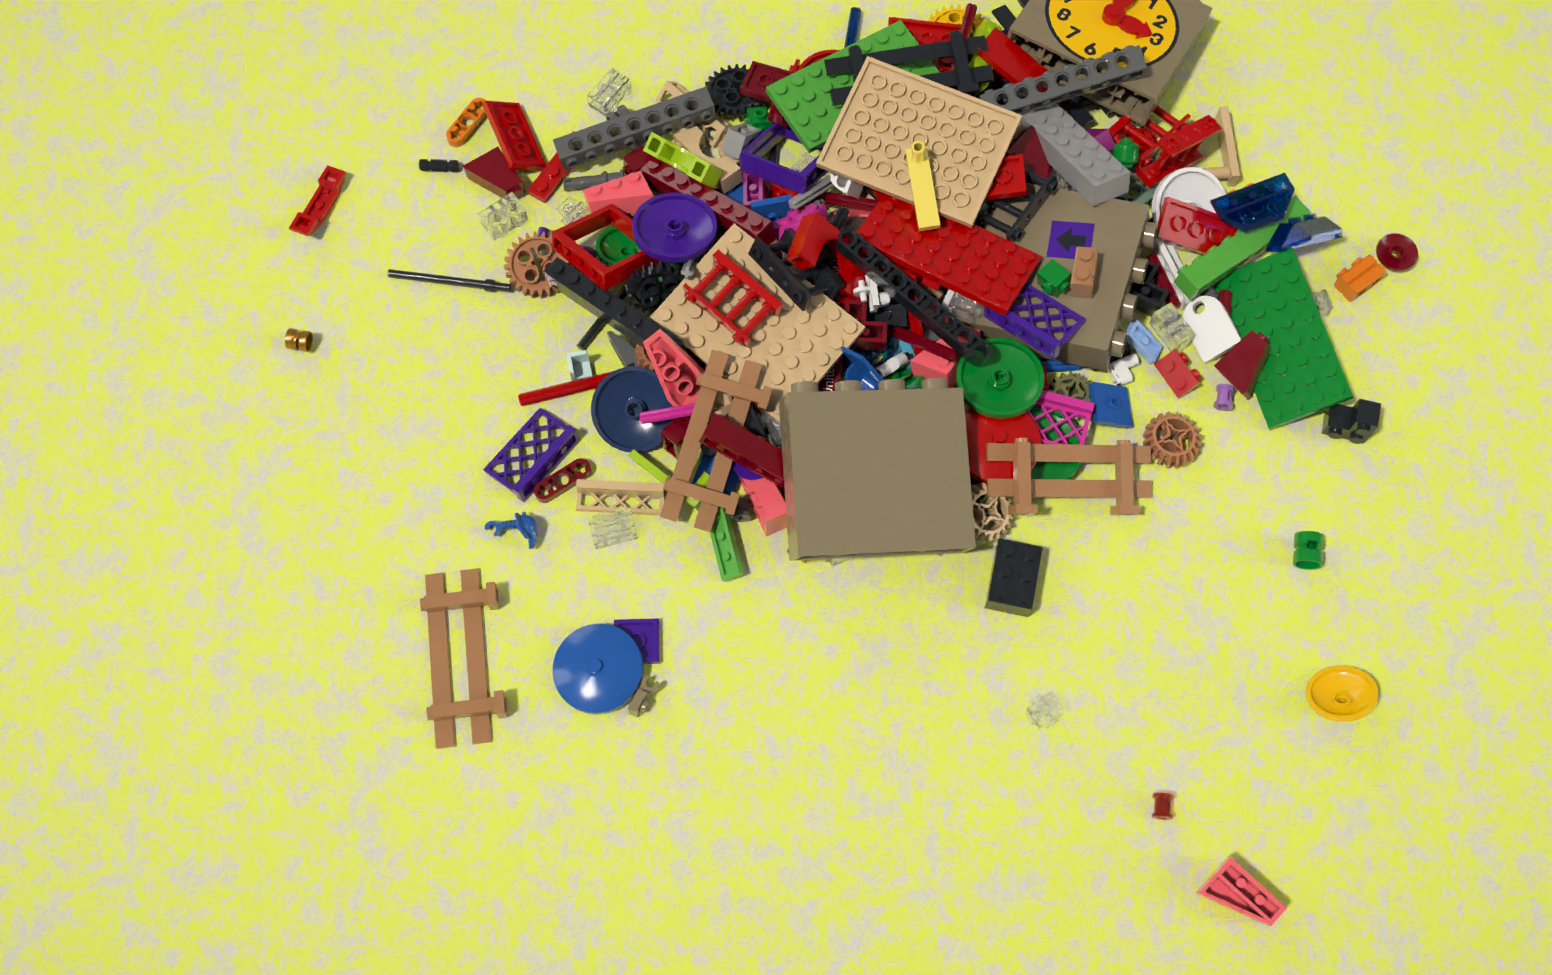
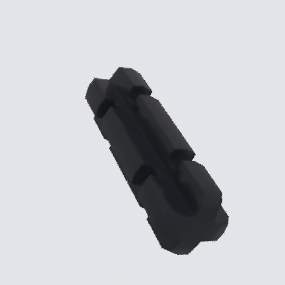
M420 159L419 169L421 171H429L431 169V171L447 172L448 170L450 172H458L459 162L458 160L447 162L444 159H431L430 161L428 159Z

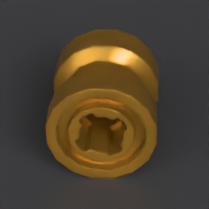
M289 328L285 335V347L293 350L299 348L305 352L310 351L313 343L312 332L305 330L299 332L297 329Z

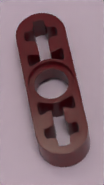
M583 458L576 459L543 479L534 487L536 499L541 503H548L576 486L577 479L586 480L591 475L590 463ZM581 466L585 469V472L578 471L577 467ZM569 471H572V474H574L575 479H572V476ZM560 476H566L569 478V481L566 485L561 486L557 484V479ZM551 482H553L557 490L554 491L553 487H551ZM543 488L548 490V495L541 494L540 490Z

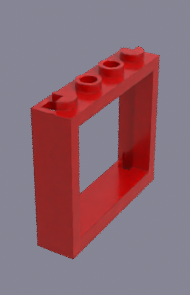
M613 204L552 231V249L604 291L630 279V273L636 274V268L643 270L642 265L650 267L651 262L655 265L659 263V260L651 258L643 251H640L607 268L575 242L609 224H612L634 241L632 233L633 220Z

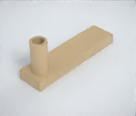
M1221 106L1215 120L1223 128L1218 132L1224 167L1203 169L1213 174L1217 179H1226L1227 187H1234L1239 180L1240 171L1228 106Z

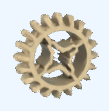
M979 483L978 486L972 485L971 494L975 538L978 542L998 540L1000 535L1007 533L1005 528L1011 527L1008 520L1014 519L1012 515H1008V506L1012 500L1005 499L1006 497H987L982 503H976L975 501L981 495L987 496V484ZM988 522H994L990 529H983L984 525H987Z

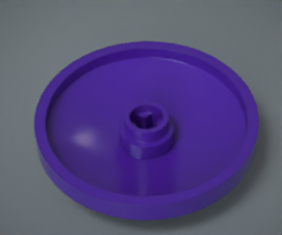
M665 193L650 198L637 209L632 221V233L639 249L651 258L671 263L685 262L703 255L710 249L717 236V220L711 207L703 200L684 193Z

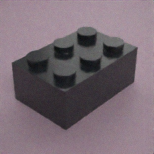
M1001 538L998 539L985 609L1029 617L1033 607L1043 547Z

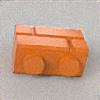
M1368 255L1365 258H1357L1351 264L1352 267L1350 269L1344 268L1336 275L1337 280L1334 283V287L1349 302H1352L1378 283L1386 274V270L1380 263H1377V260L1372 255Z

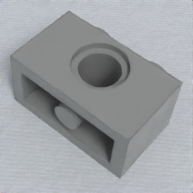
M748 123L728 128L721 152L726 153L733 160H739L741 151L759 137L763 130Z

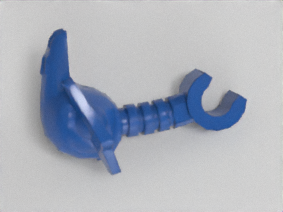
M522 512V515L515 513L516 520L502 522L494 520L486 523L485 530H490L493 525L496 527L495 537L500 536L503 530L517 528L523 537L528 539L529 549H533L536 545V537H538L537 523L526 512Z

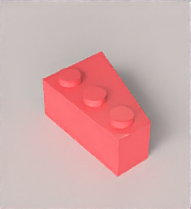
M641 171L630 173L629 175L583 190L590 214L613 204L624 214L631 213V216H634L637 209L644 202L653 198V194Z
M967 326L981 338L980 330ZM958 336L960 342L967 343L963 336ZM941 338L938 341H936L939 344L951 348ZM924 350L910 360L912 375H922L924 380L946 378L948 380V388H952L956 383L957 367L962 356L958 354L956 361L950 362Z
M739 476L740 483L747 498L751 501V506L765 535L769 536L787 528L786 503L779 487H776L774 483L763 477L757 480H746Z
M1231 857L1226 858L1196 892L1198 895L1266 926H1272L1287 909Z

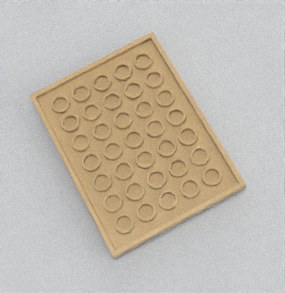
M867 56L821 151L816 167L914 205L906 149H911L915 141H921L924 143V146H927L938 215L972 228L1019 126L1022 115Z
M734 223L696 265L693 276H690L689 279H684L650 316V319L683 340L686 349L706 365L712 350L729 354L722 376L724 379L738 383L745 360L762 364L755 388L763 390L764 386L773 388L765 413L780 424L779 401L787 392H791V384L804 381L819 383L844 355L841 351L842 347L849 349L864 332L865 326L823 293L813 296L806 310L802 311L751 258L748 252L755 239ZM718 249L783 304V312L778 317L773 313H768L748 335L751 341L749 348L744 344L739 345L732 338L733 334L697 303L692 304L684 297L683 285L686 283L693 289L714 267L712 255ZM788 267L794 274H797L792 268ZM725 272L720 273L704 289L700 296L709 303L730 281V276ZM807 280L801 281L808 289L814 287ZM741 285L739 287L736 286L715 309L723 316H726L744 297L746 290ZM757 299L755 301L752 300L732 323L741 330L762 308V303Z

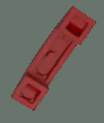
M326 166L318 179L319 187L303 213H297L289 226V230L310 236L319 228L337 200L345 180V171Z

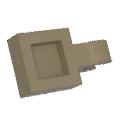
M647 676L642 679L640 689L638 688L628 707L629 714L637 718L640 712L644 713L648 707V695L657 692L659 689L658 681L655 682L653 687L646 686L649 680Z

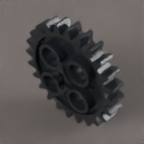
M738 64L735 65V68H731L728 65L727 70L721 67L720 73L714 71V77L709 76V82H705V87H707L713 101L715 112L719 111L720 117L726 114L727 119L731 115H734V118L737 119L738 115H741L744 119L747 108L765 106L762 100L740 94L741 86L749 70L746 69L745 64L742 68H739Z
M659 261L658 265L651 262L650 267L642 265L643 270L636 268V274L630 273V279L626 280L627 285H625L627 299H630V304H635L636 309L642 307V312L650 309V314L657 310L685 278V275L681 274L682 267L679 268L678 263L671 266L669 261L666 265H663L662 261ZM659 277L662 278V282H661L662 298H661V299H659V297H658V294H659L658 278H659Z

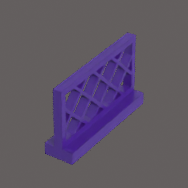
M1028 283L1023 288L1024 293H1020L1017 299L1025 298L1026 305L1014 306L1013 303L1006 316L984 306L985 318L1053 360L1059 355V350L1086 322V318ZM1037 297L1041 300V303L1030 304L1029 298ZM1055 308L1059 311V314L1047 315L1046 309ZM1043 309L1044 315L1032 316L1031 310ZM1027 310L1029 317H1020L1016 314V311ZM1064 319H1073L1077 323L1065 326ZM1060 320L1061 326L1050 327L1049 321ZM1045 321L1046 328H1038L1033 322ZM1063 332L1064 337L1059 341L1051 336V333Z
M539 408L483 470L494 480L513 492L518 499L525 502L534 492L535 485L545 479L581 439L576 429L572 426L565 425L542 408ZM541 416L547 419V425L536 427V422ZM561 428L563 430L560 436L552 437V429ZM548 430V438L537 440L536 432ZM533 433L532 441L522 442V437L525 434ZM548 443V449L545 452L537 453V445ZM533 446L534 454L523 455L522 447ZM518 448L519 456L508 458V452L511 449ZM534 459V464L531 468L523 469L524 460ZM519 461V470L508 471V463ZM504 464V472L494 473L492 471L496 465ZM520 475V480L514 486L509 483L508 476Z

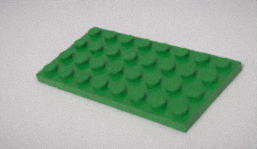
M1292 246L1234 270L1213 285L1217 294L1220 290L1231 291L1230 318L1242 339L1253 330L1257 335L1261 332L1269 340L1267 344L1271 351L1254 387L1255 395L1269 430L1354 398Z

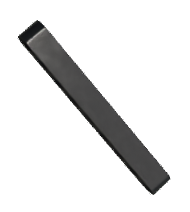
M849 228L840 231L836 241V249L952 349L957 351L970 364L981 366L985 363L991 353V349L983 339L858 233ZM842 239H849L851 244L843 243ZM863 252L867 254L868 258H861L858 253ZM875 267H882L884 269V272L876 271ZM897 280L901 286H894L891 281ZM908 294L915 295L917 300L909 299ZM930 308L934 314L929 315L924 309ZM941 322L948 323L950 329L943 328ZM958 336H963L967 343L960 342ZM974 351H981L984 357L976 356Z

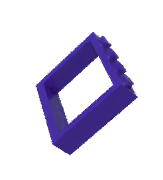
M773 123L741 151V156L739 157L740 170L804 194L828 171L816 167L820 154L801 172L762 158L765 153L784 137L801 143L789 124L785 128Z

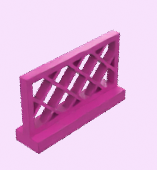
M1042 390L1034 406L1040 407L1043 413L1035 418L1029 410L1026 413L1030 415L1038 427L1042 437L1041 444H1068L1065 439L1075 435L1079 440V445H1084L1095 403ZM1055 411L1060 412L1064 417L1063 420L1054 423L1049 415ZM1046 417L1051 426L1041 430L1036 421ZM1075 417L1085 419L1084 425L1078 429L1071 422V419ZM1067 422L1072 432L1063 436L1058 426ZM1054 429L1059 439L1050 441L1045 436V433Z

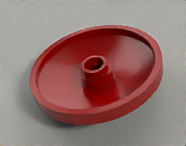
M972 408L965 412L970 476L978 481L987 483V479H1013V462L986 461V443H1015V438H1028L1030 444H1041L1038 427L1026 412L1008 419L990 418L979 414ZM1031 462V470L1034 468L1036 462Z

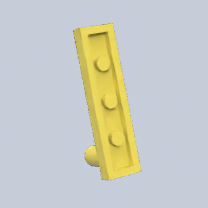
M915 141L911 149H906V159L919 231L940 228V220L927 146H924V143L921 141Z

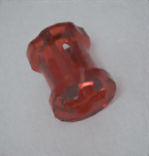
M1153 793L1152 798L1155 799L1152 818L1172 820L1171 800L1174 799V795Z

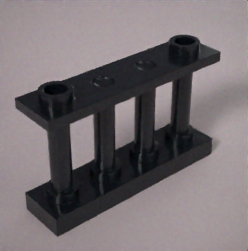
M1025 169V179L1041 186L1035 195L1027 191V195L1018 196L1029 201L1026 208L1021 210L1000 199L986 200L983 202L974 224L979 226L980 223H986L1006 233L1007 240L1013 243L1019 241L1023 235V230L1050 194L1056 191L1058 186L1056 172L1052 171L1048 178L1045 179ZM997 207L1018 219L1011 227L989 216L988 212L991 208Z
M792 228L784 230L778 243L768 246L759 237L755 238L748 254L802 311L806 310L813 296L823 293L832 301L838 299L845 283L820 257H818L815 266L794 274L788 268L793 264L787 259L780 260L775 254L778 251H783L786 255L788 254L796 234ZM810 279L816 286L808 289L801 281Z

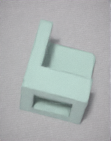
M587 350L566 354L572 381L592 376Z

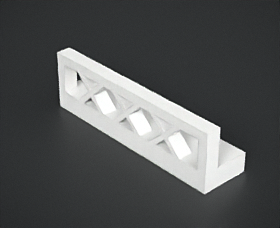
M1156 238L1153 249H1148L1151 254H1157L1181 302L1179 308L1181 311L1185 310L1186 306L1193 299L1189 300L1174 283L1178 276L1177 271L1183 264L1174 247Z

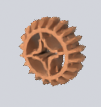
M1170 411L1166 412L1165 416L1160 413L1157 418H1152L1150 423L1146 425V431L1143 433V438H1145L1143 446L1151 447V460L1157 458L1158 465L1164 462L1166 468H1169L1171 464L1175 469L1178 468L1179 464L1184 467L1188 462L1191 463L1195 458L1194 456H1197L1200 452L1199 449L1202 446V442L1199 440L1202 438V434L1197 433L1199 426L1193 427L1194 420L1188 422L1186 420L1187 415L1181 418L1178 412L1174 416L1171 415ZM1161 429L1162 438L1160 441H1157L1156 432ZM1184 439H1187L1188 449L1184 451L1182 442Z

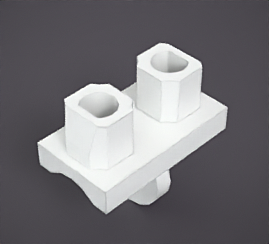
M865 275L866 286L864 280L858 281L859 287L853 290L854 296L860 297L861 302H867L868 295L870 313L877 312L879 307L889 305V294L887 292L878 293L877 287L880 286L867 275Z

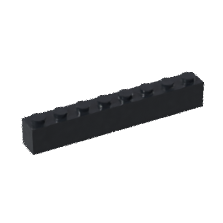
M556 257L543 271L552 287L645 349L643 342L657 330L661 329L687 353L683 340L608 290L604 291L591 279L560 258Z

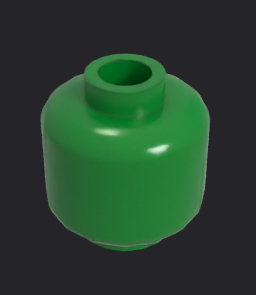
M1120 138V143L1113 145L1112 155L1124 167L1133 168V165L1139 161V145L1133 143V139Z

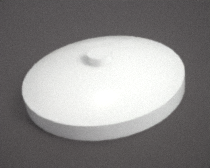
M1187 167L1171 172L1159 183L1152 200L1153 222L1157 224L1164 197H1172L1227 218L1229 216L1228 198L1222 184L1213 174L1201 168ZM1168 243L1169 245H1171V246L1174 247V248H1177V249H1180V250H1184V251H1191V250H1188V249H1186V248H1183V247H1180V246H1177V245Z

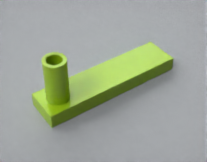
M634 449L628 455L661 483L664 484L666 478L669 477ZM704 472L694 485L706 488L710 475ZM687 497L684 498V501L699 511L700 501Z

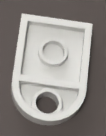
M1200 296L1193 299L1186 306L1183 314V323L1204 363L1208 364L1230 351L1242 340L1224 305L1219 300L1211 296ZM1204 303V311L1197 314L1195 312L1196 306Z

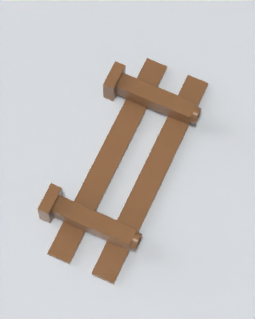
M716 350L711 351L705 373L699 372L696 385L700 386L673 476L672 478L667 477L664 483L663 490L668 492L660 514L662 518L677 522L685 497L700 501L701 505L694 528L711 532L718 507L726 509L725 514L734 516L740 499L739 493L731 492L730 496L723 494L733 460L718 452L716 453L706 488L689 483L701 446L699 440L707 427L717 392L734 397L728 418L734 424L744 426L751 402L758 404V410L766 412L773 392V388L764 386L763 390L755 388L762 364L745 360L738 383L722 378L729 354Z
M1015 438V443H986V461L1013 462V479H987V497H1014V505L1008 506V515L1037 514V504H1031V497L1116 498V506H1110V515L1140 514V505H1134V498H1152L1151 480H1133V463H1151V447L1133 446V444H1130V440H1117V445L1030 444L1028 438ZM1031 462L1115 463V480L1031 479Z
M478 568L460 570L462 587L460 592L445 593L443 573L425 575L426 596L420 598V608L422 612L426 611L428 616L433 705L426 708L428 721H434L436 749L455 747L453 719L471 717L472 744L474 745L491 742L489 714H496L499 719L508 718L505 692L503 690L494 691V697H488L481 606L488 605L490 610L500 609L498 587L495 582H487L486 588L480 589ZM463 608L469 700L452 702L446 610Z

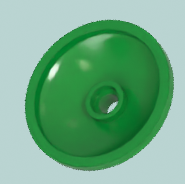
M616 227L604 231L596 241V254L608 266H612L642 251L634 241Z

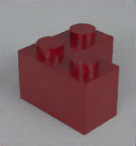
M845 300V311L865 326L864 332L849 349L886 350L887 322L866 321L867 302Z

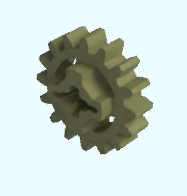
M1070 371L1069 375L1066 376L1062 372L1060 379L1055 376L1052 381L1053 383L1050 382L1049 392L1069 396L1068 394L1073 390L1072 398L1091 402L1089 387L1086 384L1088 378L1080 379V373L1073 376L1072 371Z

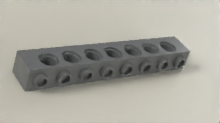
M1129 45L1115 53L1107 52L1102 57L1096 59L1088 58L1077 65L1069 64L1055 72L1052 70L1047 71L1042 76L1036 78L1028 77L1017 84L1009 83L995 91L993 89L987 90L982 95H979V98L1017 114H1023L1145 76L1147 65L1140 45ZM1125 62L1127 66L1119 67L1117 63ZM1104 68L1107 72L1101 74L1097 72V69ZM1083 74L1087 78L1084 80H1080L1077 78V76ZM1065 81L1067 84L1065 86H1059L1057 82ZM1039 87H1045L1047 91L1039 92L1037 91V89ZM1020 93H1025L1027 97L1024 99H1020L1017 97V95ZM1000 99L1007 101L1005 105H999L997 102Z
M703 87L553 139L563 170L575 168L582 163L592 162L605 155H612L625 148H632L637 144L647 142L651 132L660 136L669 135L674 131L689 128L700 122L709 121L716 117L715 107L707 87Z

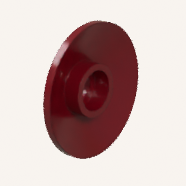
M1392 233L1385 235L1379 240L1376 246V255L1378 260L1388 269L1404 271L1416 263L1418 249L1409 237Z

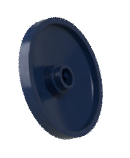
M628 366L613 371L599 383L592 397L591 416L595 429L606 443L624 452H631L634 449L639 453L657 447L662 443L660 431L675 420L670 419L641 424L639 418L641 412L673 407L666 398L656 372L649 368Z

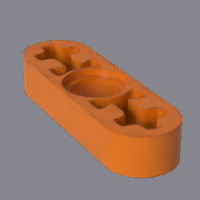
M473 99L447 130L446 138L450 146L461 147L487 116L484 108L480 109L485 99ZM466 119L473 120V123L469 126L462 124Z

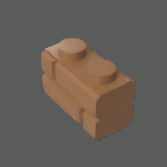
M1076 247L1070 283L1071 296L1080 298L1093 297L1098 265L1097 248Z

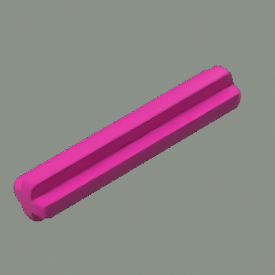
M695 403L641 412L639 414L641 424L691 416Z

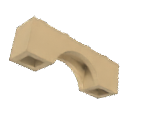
M695 124L689 128L680 129L673 134L675 144L723 169L715 189H719L725 194L743 181L740 167L728 156L724 158H711L703 154L706 148L705 136Z

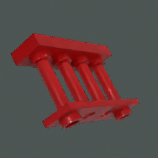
M1157 105L1153 113L1168 122L1173 128L1167 132L1150 119H1148L1145 126L1163 139L1189 125L1188 122L1191 115L1187 114L1179 121ZM1123 115L1108 130L1114 143H1120L1121 136L1129 134L1149 148L1145 154L1139 151V161L1135 172L1138 173L1140 169L1151 164L1155 155L1159 154L1162 149L1154 141L1133 127L1137 122Z
M1207 115L1164 137L1156 143L1163 150L1158 159L1140 169L1137 176L1151 189L1159 185L1163 178L1171 172L1192 167L1204 157L1198 151L1203 141L1220 132L1223 128L1214 118Z
M718 249L712 255L714 267L693 289L686 283L683 285L684 297L692 304L697 303L733 334L732 338L739 345L744 344L749 348L751 341L748 335L768 313H773L778 317L783 312V304ZM720 273H727L730 276V281L708 303L700 294ZM741 285L746 290V294L726 316H723L715 308L736 286L739 287ZM757 299L762 303V308L740 330L732 321L752 300L755 301Z

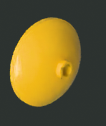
M1332 666L1320 670L1311 677L1306 687V698L1312 710L1321 717L1337 722H1349L1361 719L1372 712L1378 702V688L1372 677L1360 669L1350 666Z

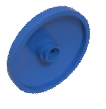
M608 624L583 626L568 635L559 646L553 661L554 684L560 696L576 710L594 715L607 714L626 705L636 694L643 678V658L634 640L620 628Z

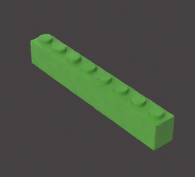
M1296 195L1289 200L1285 198L1277 205L1276 209L1272 207L1267 210L1261 219L1256 217L1247 228L1245 226L1241 227L1235 233V236L1226 237L1220 246L1214 245L1206 252L1205 256L1199 255L1190 266L1187 264L1182 266L1177 271L1178 276L1174 283L1189 300L1193 299L1302 226L1312 212Z

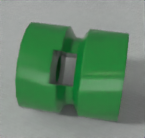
M1300 531L1294 534V548L1296 549L1293 553L1294 567L1315 570L1323 566V553L1321 552L1324 547L1323 534L1315 531Z

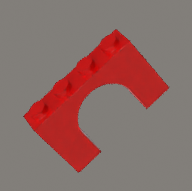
M817 212L803 216L786 259L798 269L804 270L816 265L823 245L829 247L838 260V277L845 283L837 300L845 305V300H861L860 297L854 296L853 290L859 287L858 281L864 280L866 286L865 274L836 249V241L840 233L839 229ZM842 239L843 243L851 244L849 239ZM863 252L858 253L861 258H868L867 254Z

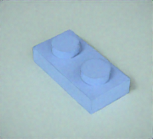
M1137 319L1130 321L1125 331L1128 333L1127 342L1148 363L1155 362L1163 346Z

